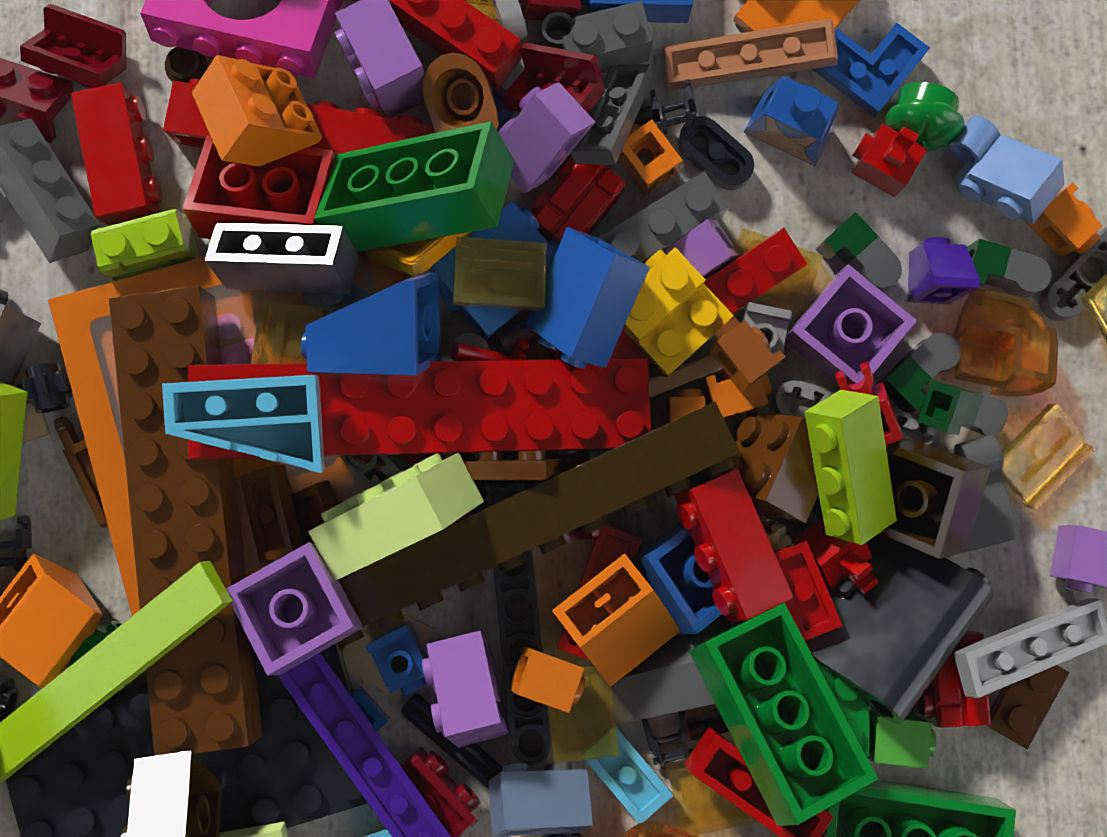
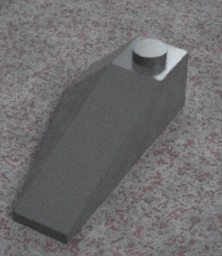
M722 614L698 634L675 635L611 687H609L596 669L584 677L585 687L579 702L577 704L572 703L571 706L577 733L715 704L689 651L732 629L731 621H727L726 617Z

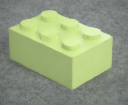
M436 453L415 464L413 467L401 471L380 482L378 485L370 489L368 488L323 512L321 516L325 522L308 532L331 576L336 581L445 529L484 502L459 453L444 460L441 459L439 453Z

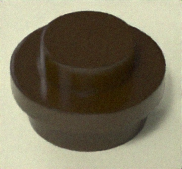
M174 47L166 56L165 72L172 83L173 80L189 83L190 79H201L208 69L206 57L197 51Z

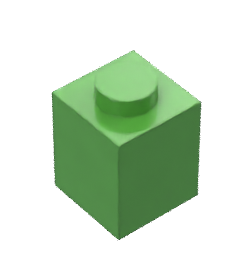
M869 711V756L866 757L873 763L928 769L929 756H933L936 749V734L931 729L932 723L916 715H907L902 724H896L885 719L875 711Z

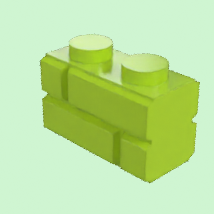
M177 209L92 230L90 234L100 272L110 276L115 281L175 265L178 262L182 263L199 258L192 225Z

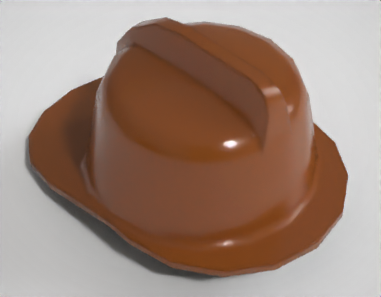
M458 53L441 55L434 60L424 74L422 91L435 132L438 133L492 121L498 131L499 119L492 85L478 63L467 55Z

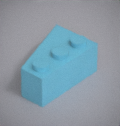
M318 375L162 384L165 434L306 468L318 473H322L325 470Z

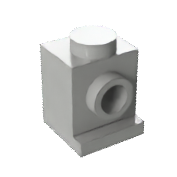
M749 302L742 310L740 323L745 320L751 328L755 326L761 331L767 332L771 338L769 351L773 355L779 350L783 353L792 311Z

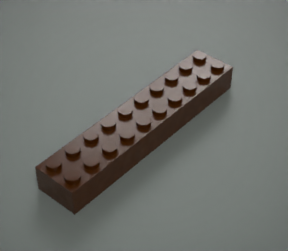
M200 286L109 298L140 610L196 564L203 561H210L227 589L245 578L233 459H188V439L165 434L162 390L163 383L188 382V365H222L215 296ZM230 603L146 669L155 756L184 751H192L195 754L248 747L263 737L253 646Z

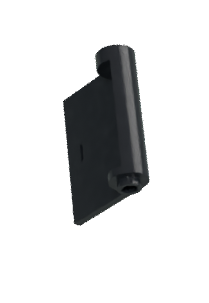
M879 533L866 542L872 555L867 560L873 569L869 573L877 579L878 584L866 594L855 587L848 597L846 596L855 586L848 577L832 590L826 585L843 626L808 639L805 642L815 661L861 690L862 698L875 712L893 723L902 724L992 599L994 593L989 586V579L982 572L970 567L965 569L947 558L938 559Z

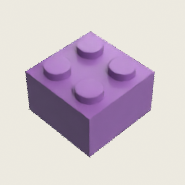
M360 0L335 12L341 29L334 33L349 66L361 84V88L372 110L380 107L384 116L391 118L424 102L422 91L423 66L389 1Z
M848 264L835 275L788 331L785 342L837 385L835 373L843 370L847 381L857 384L864 377L860 364L868 361L872 373H874L917 320Z
M310 542L226 589L233 600L231 605L267 676L281 675L363 628L339 581H334L316 545Z
M481 630L426 644L429 658L422 659V666L428 687L433 686L434 692L437 695L438 703L431 705L433 722L437 733L442 732L444 738L450 740L458 748L509 735V726L492 649Z

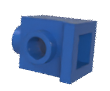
M411 622L365 645L390 694L400 689L402 695L406 696L427 685L422 659H426L428 656ZM402 655L407 659L408 668L405 671H398L393 667L392 661L394 656Z

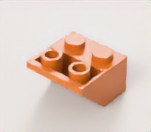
M216 55L192 91V95L222 161L260 167L315 145L322 139L313 115L298 88L296 79L290 71L255 64L244 59Z
M33 553L0 596V657L41 688H44L57 675H60L67 669L72 655L84 639L90 637L95 632L99 620L103 616L78 574Z
M625 553L552 610L609 687L613 686L681 631L653 588Z

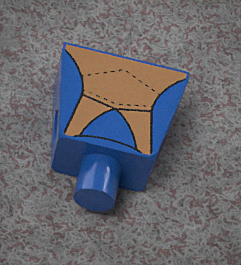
M781 77L762 94L744 133L816 166L834 130L839 104L836 100L819 93L813 86L802 85L788 77Z

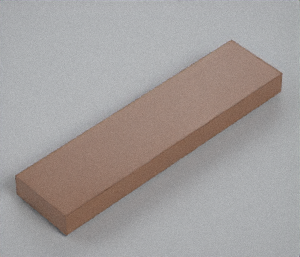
M833 18L662 46L668 91L686 89L684 81L690 79L693 88L837 65L838 62Z

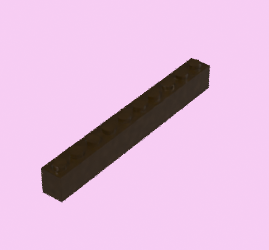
M713 402L462 519L433 535L338 579L363 628L377 623L380 630L403 620L402 610L417 604L419 611H422L444 601L442 592L457 585L459 591L463 592L485 582L482 573L498 566L502 574L526 563L523 554L539 547L543 555L567 544L564 535L581 528L585 536L609 525L606 516L622 509L625 517L650 506L647 497L664 490L667 497L677 494L693 486L689 478L706 470L709 478L727 471L735 467L731 458L738 456L740 452L717 403ZM360 629L337 642L339 648L363 638L362 630Z

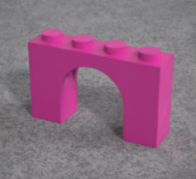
M145 0L140 14L151 41L157 42L162 46L193 50L208 57L221 55L234 59H244L255 64L290 71L293 76L302 75L316 78L337 19L335 12L340 11L343 0H282L271 12L248 20L230 19L219 15L210 8L212 0Z

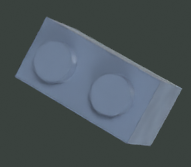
M561 762L546 765L544 771H530L527 764H510L503 766L502 772L488 781L492 837L579 833L593 826L588 769L572 770L571 763Z

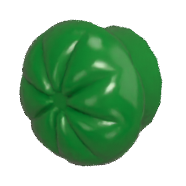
M911 82L903 85L899 90L897 105L893 106L885 117V125L898 133L903 126L917 133L919 136L915 142L927 148V151L948 147L954 138L962 133L965 126L964 118L958 112L959 97L955 92L947 87L929 82Z

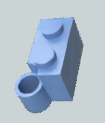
M972 116L965 124L962 133L949 144V148L954 156L966 163L956 175L960 193L973 202L981 200L996 207L1000 213L1008 218H1021L1034 224L1064 186L1062 159L1000 134L996 126L984 117Z

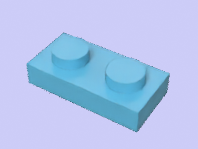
M617 725L608 728L581 752L583 758L639 825L674 796L668 786Z

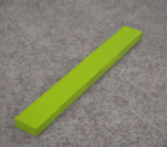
M210 561L196 564L0 722V784L233 602Z

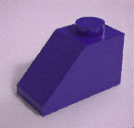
M933 237L925 239L924 243L919 244L910 251L908 302L950 305L980 288V278L966 245L950 244L951 240L949 238Z

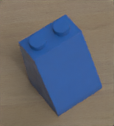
M428 272L406 279L305 325L306 331L301 339L302 356L307 359V372L416 376L428 369L430 362L440 361L439 272Z

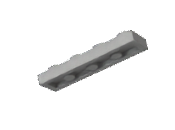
M1095 598L1084 599L954 651L953 654L965 696L973 698L982 697L1107 644V619L1102 600Z

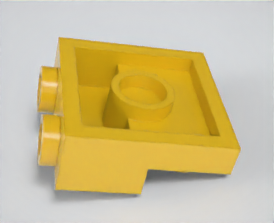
M676 247L667 255L660 249L645 262L650 269L623 327V331L666 377L673 373L734 316L704 284L706 279Z

